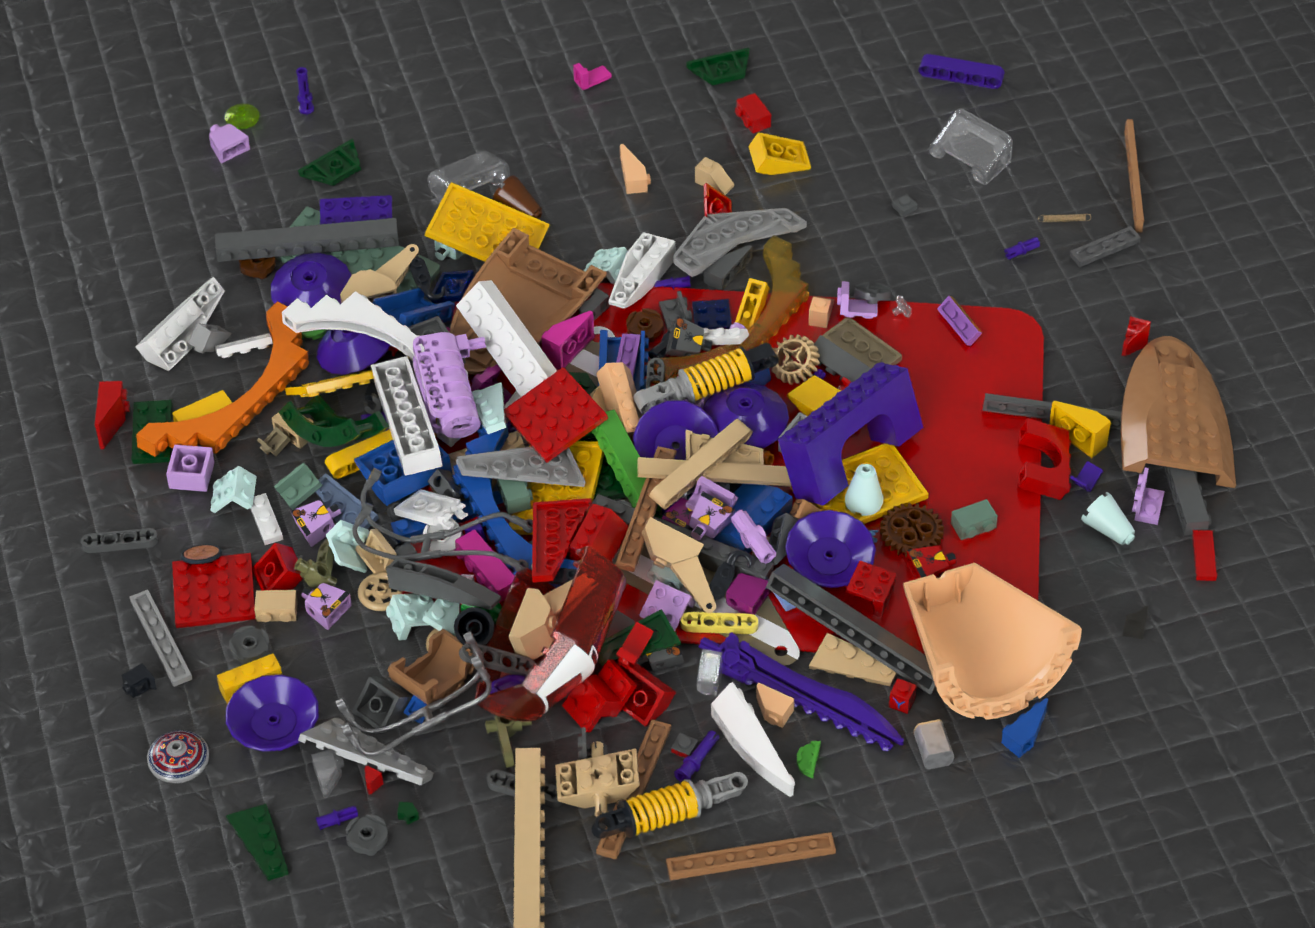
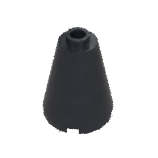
M470 607L463 610L454 622L456 638L464 645L466 641L463 634L471 631L477 644H487L494 632V621L491 615L478 607Z

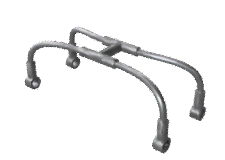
M469 631L463 634L475 655V657L471 658L472 664L477 670L475 676L459 690L409 714V717L385 727L368 729L361 727L355 722V718L343 697L335 701L338 709L348 722L341 726L352 746L365 756L379 755L411 736L418 735L449 719L450 716L486 699L491 692L492 684L489 679L490 675L484 667L482 651L472 632ZM480 676L486 682V691L477 699L433 717V711L465 692ZM423 716L425 717L424 723L412 728V731L390 744L374 751H367L360 746L361 743L352 726L358 728L362 733L377 734L395 729L410 721L413 722Z

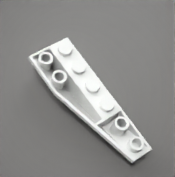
M643 232L626 253L608 301L609 305L625 309L654 287V284H656V281H659L672 265L673 255L676 252L675 241Z
M212 277L172 311L135 347L146 361L167 371L171 370L193 348L189 341L197 323L206 324L225 290Z
M733 682L730 683L711 703L712 718L731 746L750 767L774 787L789 797L793 796L795 786L793 777L788 774L783 762L780 760L756 718L753 706L746 702L740 688L737 689Z

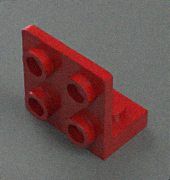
M859 561L846 592L872 601V606H875L874 615L881 617L894 589L897 574Z

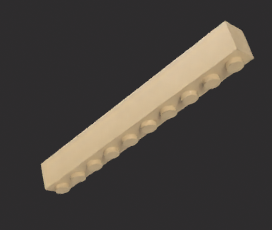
M515 748L514 928H545L544 922H540V916H545V905L541 903V897H545V885L541 884V878H545V865H541V859H545V847H541V841H545V828H541V823L545 822V810H541V804H545V792H541V786H545V774H541V768H545V756H541L540 748Z

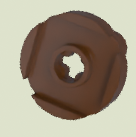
M275 257L239 260L242 274L265 279L274 270L276 261Z
M642 309V312L637 313L634 311L628 316L626 321L627 334L641 335V331H645V337H649V343L653 342L663 331L661 315L652 309Z

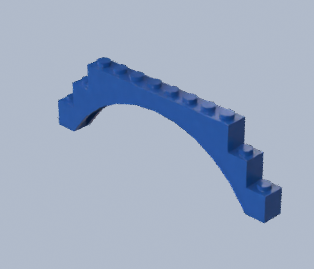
M481 424L477 430L479 438L466 443L467 451L465 455L501 451L509 436L507 424L506 428L490 434L486 432ZM458 465L453 466L455 473L452 475L453 480L457 486H461L463 497L469 499L471 510L473 513L477 512L478 518L500 512L492 494V478L462 476ZM503 517L493 518L480 523L482 527H486L489 539L491 541L494 540L496 543L495 548L499 554L507 555L518 561L523 559L528 563L529 567L523 574L518 573L514 567L505 563L508 569H512V574L518 579V583L522 587L534 583L530 570L532 564V544L517 534ZM564 559L560 568L577 569L581 574L587 571L595 572L598 584L584 598L605 589L604 576L595 563ZM548 581L544 582L545 586L547 588L550 587L551 590H554L561 586L558 584H551Z

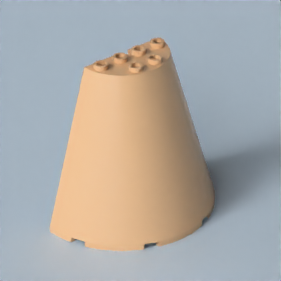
M976 563L944 571L940 578H936L933 574L903 583L936 689L942 700L958 714L973 719L975 716L984 717V719H995L1023 710L1029 706V701L1035 697L1040 699L1049 692L1062 678L1073 661L1070 657L1073 650L1078 649L1082 628Z

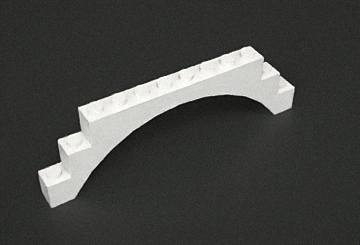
M356 291L341 305L336 299L325 295L312 308L306 302L296 299L282 311L283 324L296 333L321 329L347 330L362 333L385 341L403 352L413 361V341L419 335H415L407 326L397 322L392 315L386 314L380 306L374 305L366 296L360 295ZM419 344L421 347V352H424V346L422 344ZM437 418V424L441 426L439 418ZM444 433L437 434V437L450 447L460 439L449 438Z

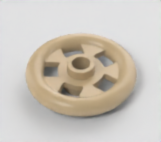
M387 572L371 574L360 583L358 598L366 608L374 611H386L390 601L383 603L382 600L388 597L391 599L392 595L402 594V591L398 590L397 592H391L388 583H379L380 580H388ZM370 584L374 585L372 590L367 589ZM371 595L376 599L373 602L368 599Z

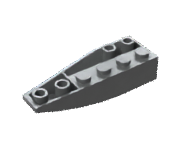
M396 558L386 567L389 588L491 610L502 600L500 595L464 576L432 565Z

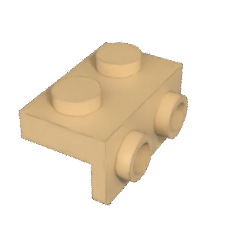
M378 529L370 530L365 545L385 553L397 555ZM359 545L355 548L373 574L387 572L386 567L394 561L365 551Z

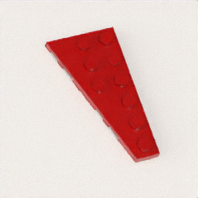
M591 498L533 502V582L554 580L575 535L592 505Z

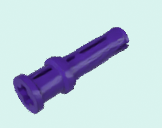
M299 67L296 70L299 94L297 96L300 102L299 112L307 115L314 111V105L312 104L313 95L309 91L307 69Z
M710 730L691 756L685 757L682 766L674 771V776L679 782L685 779L691 780L694 772H698L700 763L720 739L718 734L715 738L713 737L716 734L715 731Z

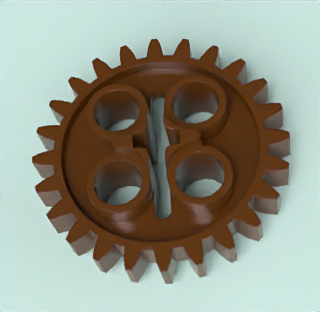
M909 502L908 507H905L903 504H901L900 509L893 506V511L888 510L887 515H883L880 535H882L881 540L885 541V546L891 545L890 551L897 549V555L904 552L905 557H907V550L940 545L941 539H943L944 525H942V519H938L939 514H933V509L927 511L926 505L919 508V503L912 507V504Z

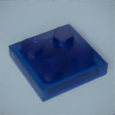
M474 271L443 272L432 294H440L441 288L445 287V295L440 300H431L432 303L461 301L465 291L476 275Z
M729 299L692 301L694 324L708 329H729L730 325H732Z

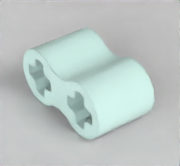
M653 565L647 573L648 578L654 583L657 580L677 590H680L683 586L670 568L664 567L663 569Z

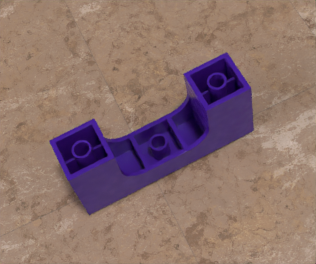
M883 362L875 364L873 368L863 373L861 377L851 382L848 387L838 392L829 401L824 402L820 408L811 412L808 417L799 421L796 426L787 430L784 435L778 438L795 499H804L811 503L825 505L849 486L841 459L842 448L845 441L865 424H867L872 441L898 447L924 428L908 368L889 365Z

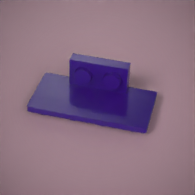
M391 195L320 199V224L392 218Z

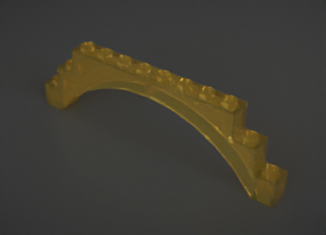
M773 235L764 245L763 259L771 275L772 294L764 312L756 323L748 329L749 336L740 345H723L708 352L686 357L660 358L665 365V381H668L669 378H676L680 369L689 368L690 366L694 367L696 364H701L704 361L708 362L709 359H715V357L722 356V354H728L730 351L738 349V347L742 346L747 351L763 343H768L769 339L778 333L779 328L788 322L789 317L797 312L799 306L807 301L810 294L808 292L809 284L799 279L801 276L800 263L791 259L793 255L791 243ZM655 364V375H658L657 368L659 367V364ZM659 381L652 382L654 385L660 383Z

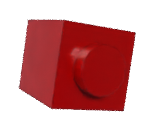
M897 678L890 692L889 708L908 714L916 698L917 685Z

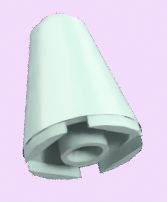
M861 464L857 467L845 494V505L854 514L857 512L861 513V516H869L879 512L884 498L875 468L870 464Z
M1106 492V497L1101 495L1088 507L1087 511L1089 513L1087 516L1083 514L1081 517L1085 524L1121 545L1125 543L1128 545L1135 538L1134 528L1108 492Z

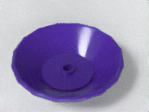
M319 252L302 254L287 261L276 272L271 283V299L274 304L278 301L286 306L299 299L302 302H306L312 308L325 295H328L330 298L336 299L341 305L340 294L352 275L346 264L332 255Z
M328 330L318 344L317 359L321 368L329 373L347 375L362 371L375 364L388 351L391 345L362 333L347 330Z
M753 383L735 384L732 388L728 386L726 390L721 388L719 393L714 392L706 400L703 408L713 418L719 433L734 420L739 419L753 431L751 437L744 444L758 448L775 442L786 429L789 420L787 405L782 398L769 388Z
M685 400L665 401L651 407L639 419L633 434V445L639 456L643 458H654L657 446L676 450V460H686V430L699 435H710L711 438L718 435L719 431L713 418L700 406ZM678 443L680 447L675 449L672 444Z
M833 510L812 512L798 520L789 531L785 546L789 564L796 572L816 585L828 588L848 586L859 561L873 565L876 552L872 534L861 521L847 513Z
M282 674L265 675L246 682L233 693L226 707V725L232 737L245 747L262 752L281 751L300 743L298 741L300 734L313 728L319 718V702L312 689L299 679Z

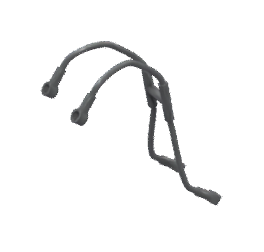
M373 468L361 492L362 509L355 519L352 528L354 539L365 551L392 560L399 558L414 562L440 558L442 556H493L502 560L503 563L514 567L521 574L525 573L529 567L528 563L523 559L518 561L493 551H429L431 541L445 539L474 525L497 517L509 519L510 522L522 527L526 533H532L533 520L531 519L524 520L505 512H497L478 518L449 532L441 531L411 536L410 538L398 535L380 526L370 517L373 505L366 503L367 491L378 481L382 472ZM366 518L371 526L397 540L412 544L423 542L421 553L397 556L373 549L361 541L357 528Z

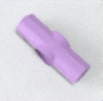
M737 511L731 517V522L740 533L744 546L747 549L751 548L761 563L767 564L776 557V551L767 541L764 529L761 525L756 526L746 511Z

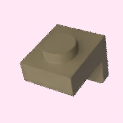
M275 427L264 441L261 438H258L257 441L261 444L259 448L267 455L271 452L277 457L291 439L279 428Z

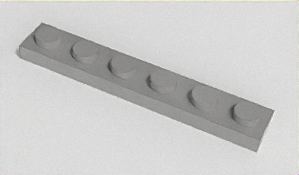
M145 590L130 596V602L173 687L193 680L149 591Z

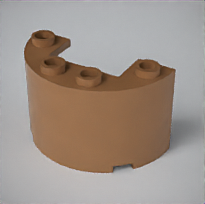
M442 629L430 637L427 654L416 659L408 667H405L406 659L402 657L390 664L388 672L392 681L428 705L462 688L466 684L463 681L467 678V674L472 675L475 667L473 664L464 662L460 658L459 650L463 644L454 635ZM470 649L466 650L469 653V656L473 654L470 653Z

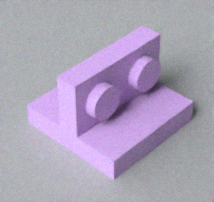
M701 476L694 493L685 506L694 511L702 492L711 495L732 508L737 503L738 497L729 490Z

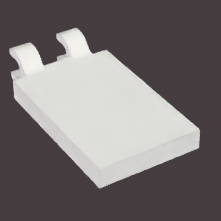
M422 489L394 508L395 515L433 526L440 523L447 530L455 525L448 520L453 514L461 520L468 516V513L462 511L466 506L460 502V499Z

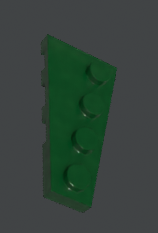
M662 609L638 621L640 624L653 630V635L641 655L681 645V641ZM635 623L594 645L598 652L600 666L605 665L608 659H614L615 662H618L619 658L616 657L619 648L623 646Z
M267 804L226 815L228 823L232 825L235 833L243 841L245 848L251 853L268 881L289 875Z

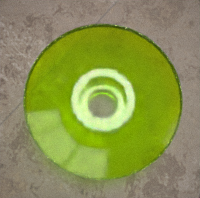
M250 104L234 105L225 113L226 123L232 124L237 129H246L254 126L260 117L258 109Z

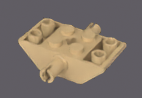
M597 741V748H595L594 742L590 745L592 758L555 765L558 801L584 809L595 807L596 817L602 814V812L607 813V804L618 802L620 799L626 800L639 786L636 749L604 755L603 743Z

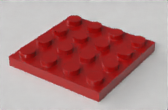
M564 367L504 409L507 420L546 463L609 419L605 411Z
M251 553L220 556L218 559L204 564H190L183 560L172 562L176 628L256 619Z

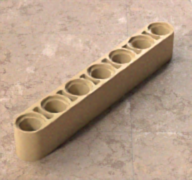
M739 419L734 420L651 491L649 497L664 510L667 509L697 484L701 476L705 477L751 437L753 431Z

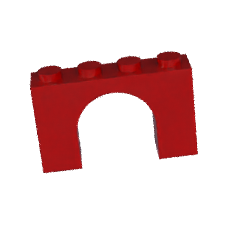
M1027 418L1019 429V444L1043 451L1050 457L1054 467L1047 468L1026 462L1019 472L1018 488L1062 500L1071 488V483H1069V476L1071 474V468H1069L1071 453H1069L1071 445L1069 430Z

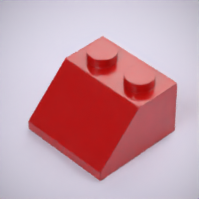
M274 543L252 567L261 591L291 590L303 579L300 576V571L294 569L298 559L292 547Z

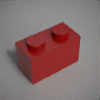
M755 93L736 100V115L743 120L745 127L749 128L752 134L771 127V113Z

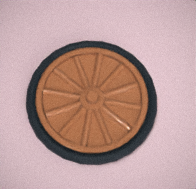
M211 544L196 545L184 550L181 553V559L190 564L209 563L218 559L222 555V550L220 547Z

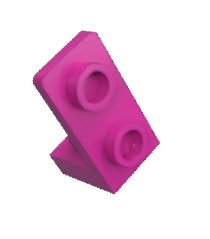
M580 63L573 65L574 81L582 90L611 78V73L604 66L588 72Z

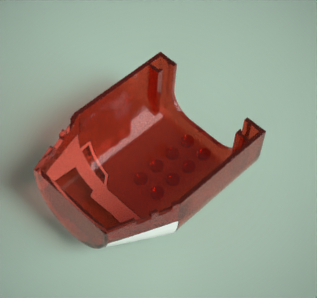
M589 545L576 550L575 553L581 557V560H574L573 565L578 569L554 630L550 635L554 640L549 649L543 647L541 650L543 655L533 660L535 664L531 667L522 684L489 694L486 699L477 704L478 706L505 719L521 722L534 721L543 716L593 673L626 587V578L615 564ZM529 568L516 572L495 623L493 636L487 643V646L516 654L508 636L527 588L539 589L542 595L556 588L548 582H533L532 571ZM484 653V659L492 662V656L489 653ZM503 658V664L506 667H511V661L508 658ZM524 664L523 667H525V671H528L529 669L526 668V664ZM485 668L490 675L491 683L494 680L511 675ZM485 681L477 683L475 699L486 691Z

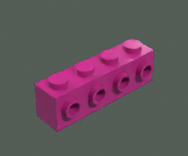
M475 529L455 540L456 549L454 551H493ZM484 555L457 556L458 559H462L465 562L468 571L476 575L480 585L483 584L486 588L501 596L502 600L500 602L519 592L518 579L500 559Z

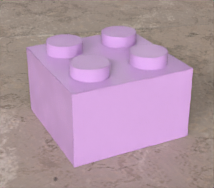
M174 445L166 473L169 489L207 492L215 463L212 448Z

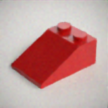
M99 381L95 428L100 449H104L125 422L126 413L130 412V402L126 401L127 389L123 388L122 381Z

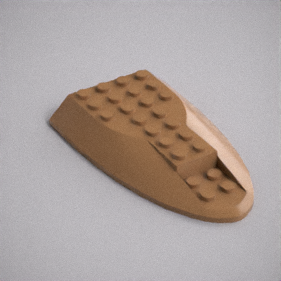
M513 228L482 265L463 297L479 281L492 280L534 340L540 345L543 333L548 331L553 325L568 320L606 277L607 272L593 265H590L586 272L529 245V235ZM457 308L450 326V333L454 336L466 334L468 340L479 338ZM487 348L470 350V357L465 358L466 363L464 367L468 374L477 375L482 374L487 367L495 366L497 362Z
M1171 336L1155 338L1142 349L1135 359L1127 379L1121 414L1123 470L1142 473L1146 463L1215 474L1216 485L1235 488V466L1230 429L1221 397L1210 372L1199 356L1186 343Z

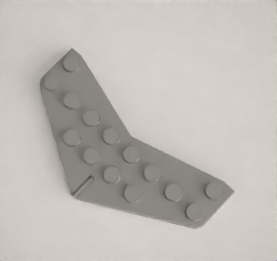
M787 208L708 214V218L706 216L702 218L675 252L673 263L691 277L697 276L738 244L791 232L795 233L806 228L807 221Z

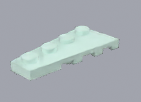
M502 382L472 392L480 422L488 434L506 428Z

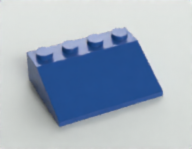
M393 440L354 459L366 480H368L373 468L382 471L380 478L372 486V490L386 506L429 485L428 480L437 469L450 470L452 473L450 457L440 446L442 467L407 476L404 475Z
M742 484L733 493L738 497L737 503L733 506L735 509L734 514L739 510L746 511L756 526L761 525L766 536L772 532L775 518L785 513L789 514L792 509L793 497L778 487ZM732 522L715 538H712L747 553L752 551L751 548L747 549L744 546L740 533Z

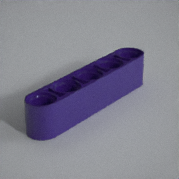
M932 54L924 55L919 67V73L924 77L992 89L1001 87L1005 74L1004 69L1000 66Z

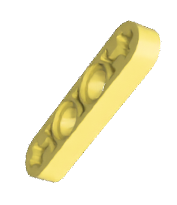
M686 612L680 620V625L685 632L753 634L758 630V618L753 614ZM706 620H713L715 622L711 626L704 624ZM731 620L735 624L733 626H726L724 622Z

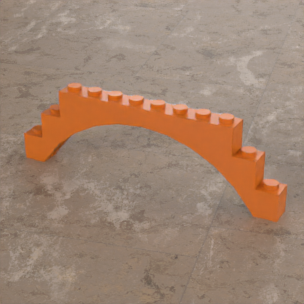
M277 301L266 312L267 326L273 341L270 361L262 376L249 391L224 408L198 418L178 422L148 423L136 434L137 447L154 457L163 452L167 446L174 448V445L197 446L198 444L202 447L212 448L214 454L224 449L227 443L233 437H236L244 426H247L256 415L260 414L262 409L268 403H271L274 397L279 392H282L309 365L308 351L301 348L303 342L302 332L296 333L283 324L282 311L288 306Z

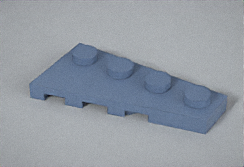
M325 473L319 479L323 486L315 493L326 509L337 504L341 514L333 518L336 523L343 520L354 524L362 509L361 501ZM371 511L370 517L376 522L379 519L378 515ZM365 518L359 526L368 529L371 525Z

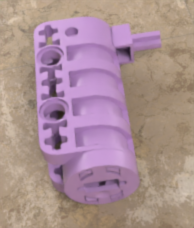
M440 332L419 336L414 339L413 368L434 433H444L449 438H463L475 433L479 429L481 422L462 358L470 357V350L486 348L484 337L468 340L466 334L454 336L448 332ZM419 344H422L424 346V352H421V347ZM436 418H439L441 426L436 424Z

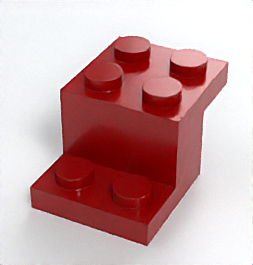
M608 659L599 674L590 675L574 688L562 706L580 727L586 728V733L593 730L601 717H617L637 685L614 659Z

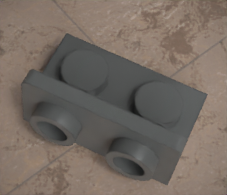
M677 291L676 299L659 302V308L667 332L671 330L672 322L677 316L687 321H692L691 311L687 310V299L682 296L681 291Z

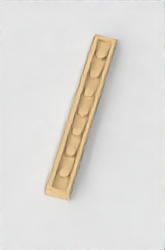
M638 457L637 474L638 477L665 479L687 460ZM721 462L705 476V478L712 482L791 487L786 466Z

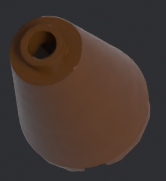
M514 175L503 181L505 185L502 189L498 187L492 200L540 219L542 208L521 181Z

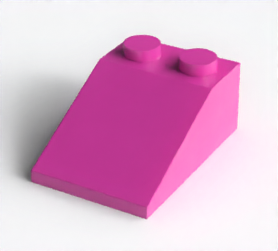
M588 311L555 324L543 333L541 338L542 351L556 369L565 368L594 338L593 312Z

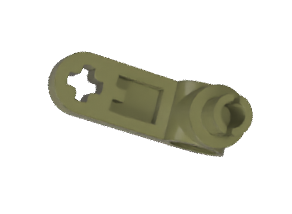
M325 539L319 547L316 562L311 559L306 562L299 558L295 563L294 569L300 571V576L312 588H317L321 583L334 587L337 583V578L331 576L334 554L329 547L328 539Z
M503 709L501 713L515 717L528 718L530 716L529 712L520 714L519 711L513 712L510 709ZM496 714L494 715V720L485 721L487 734L497 732L505 767L511 768L514 767V759L509 737H512L518 731H522L523 726L532 725L531 720L510 719Z

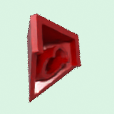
M705 183L704 216L708 218V214L732 212L731 199Z
M1130 317L1125 335L1126 339L1123 343L1122 356L1134 353L1147 345L1151 321Z

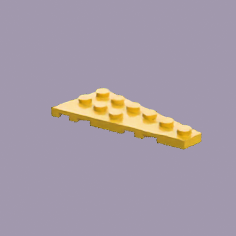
M372 370L359 372L360 374H348L320 380L317 383L301 384L302 386L287 387L285 392L286 395H300L301 398L319 395V393H330L336 391V389L351 388L353 383L359 382V385L368 384L370 379H373Z

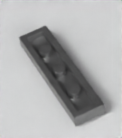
M1129 226L1071 250L1070 257L1079 267H1082L1140 243L1141 237Z

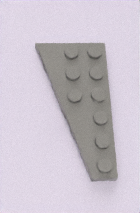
M532 446L457 456L456 459L462 476L585 487L586 482L569 448L548 463L541 458Z
M332 718L301 733L298 741L306 743L307 740L316 743V748L322 750L324 748L333 749L338 756L363 765L368 763L377 765V770L396 772L397 777L418 785H423L433 778L434 772L428 770L426 766L410 760L408 756L394 751L393 748L375 756L361 754L352 746L349 739L343 733L341 726L346 723L339 718ZM352 727L363 749L374 751L386 746L378 742L376 738L367 736L358 728Z

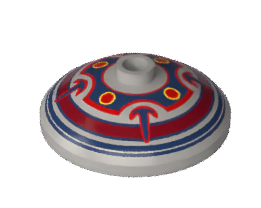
M175 730L161 735L152 743L147 754V762L152 774L168 783H183L196 778L204 771L209 761V749L205 740L198 734L187 730Z

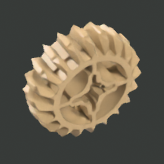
M798 334L796 337L790 335L789 340L783 337V343L777 342L779 347L773 348L779 357V362L772 368V372L782 382H788L791 385L796 382L800 385L801 379L805 382L807 376H813L812 371H817L815 365L820 364L818 360L820 354L817 352L818 348L814 346V342L806 336L802 338ZM791 356H793L794 358H797V361H798L799 363H797L796 361H793V359L791 358Z

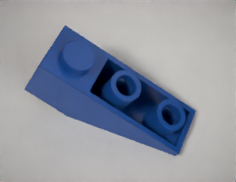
M1047 698L1041 702H1036L1031 710L1027 713H1022L1013 724H1008L1002 731L1001 743L1018 758L1034 747L1047 712Z

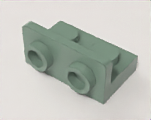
M302 463L289 475L281 479L274 488L293 510L323 485L307 465Z

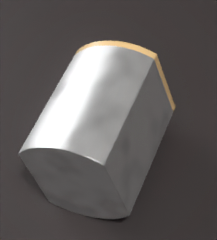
M939 719L918 723L914 729V736L925 768L929 770L949 766L954 760V754L943 722Z

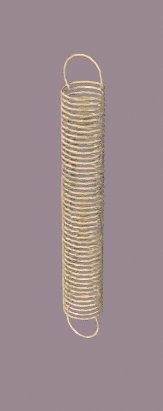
M1071 214L1069 216L1041 215L1043 216V222H1050V219L1053 220L1051 222H1063L1068 219L1078 221V218L1080 221H1089L1086 220L1087 214Z

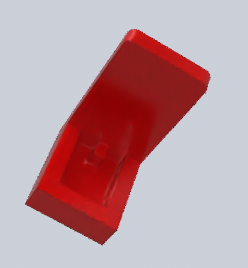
M636 622L623 646L619 648L616 657L619 658L618 662L627 667L629 665L634 667L653 635V630Z

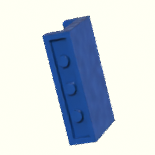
M420 288L373 300L374 305L380 306L386 314L392 315L397 322L407 327L437 316L440 317L443 323L451 321L455 303L451 301L434 304L424 299V293Z
M600 330L599 370L606 363H616L621 337H608V330ZM641 331V342L633 378L636 391L646 389V379L644 377H647V365L645 363H648V351H645V349H649V337H645V331Z

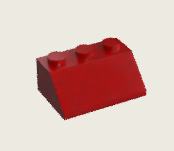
M593 503L570 545V560L595 563L600 571L607 573L624 541L629 526L612 509Z
M618 662L617 664L637 685L622 710L645 727H648L651 720H656L667 710L676 691L636 663L634 667L631 665L627 667Z

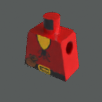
M930 546L907 550L906 563L915 579L933 574L936 578H940L944 571L949 570V566L956 564V557L954 553L943 555L939 546Z

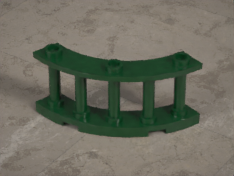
M320 394L314 396L305 407L296 409L290 401L279 411L282 419L297 435L310 443L324 447L340 446L352 440L367 439L389 428L380 411L374 412L366 419L358 421L339 417L334 414L335 411L327 405ZM310 414L316 422L312 423L303 415Z

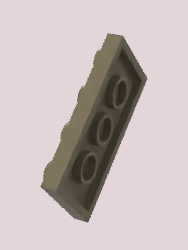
M846 317L822 335L870 368H873L875 364L880 362L896 365L902 360V354L852 318Z

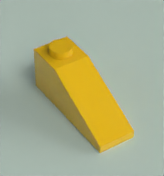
M752 278L748 280L735 322L742 324L748 329L749 335H751L770 290L767 282Z

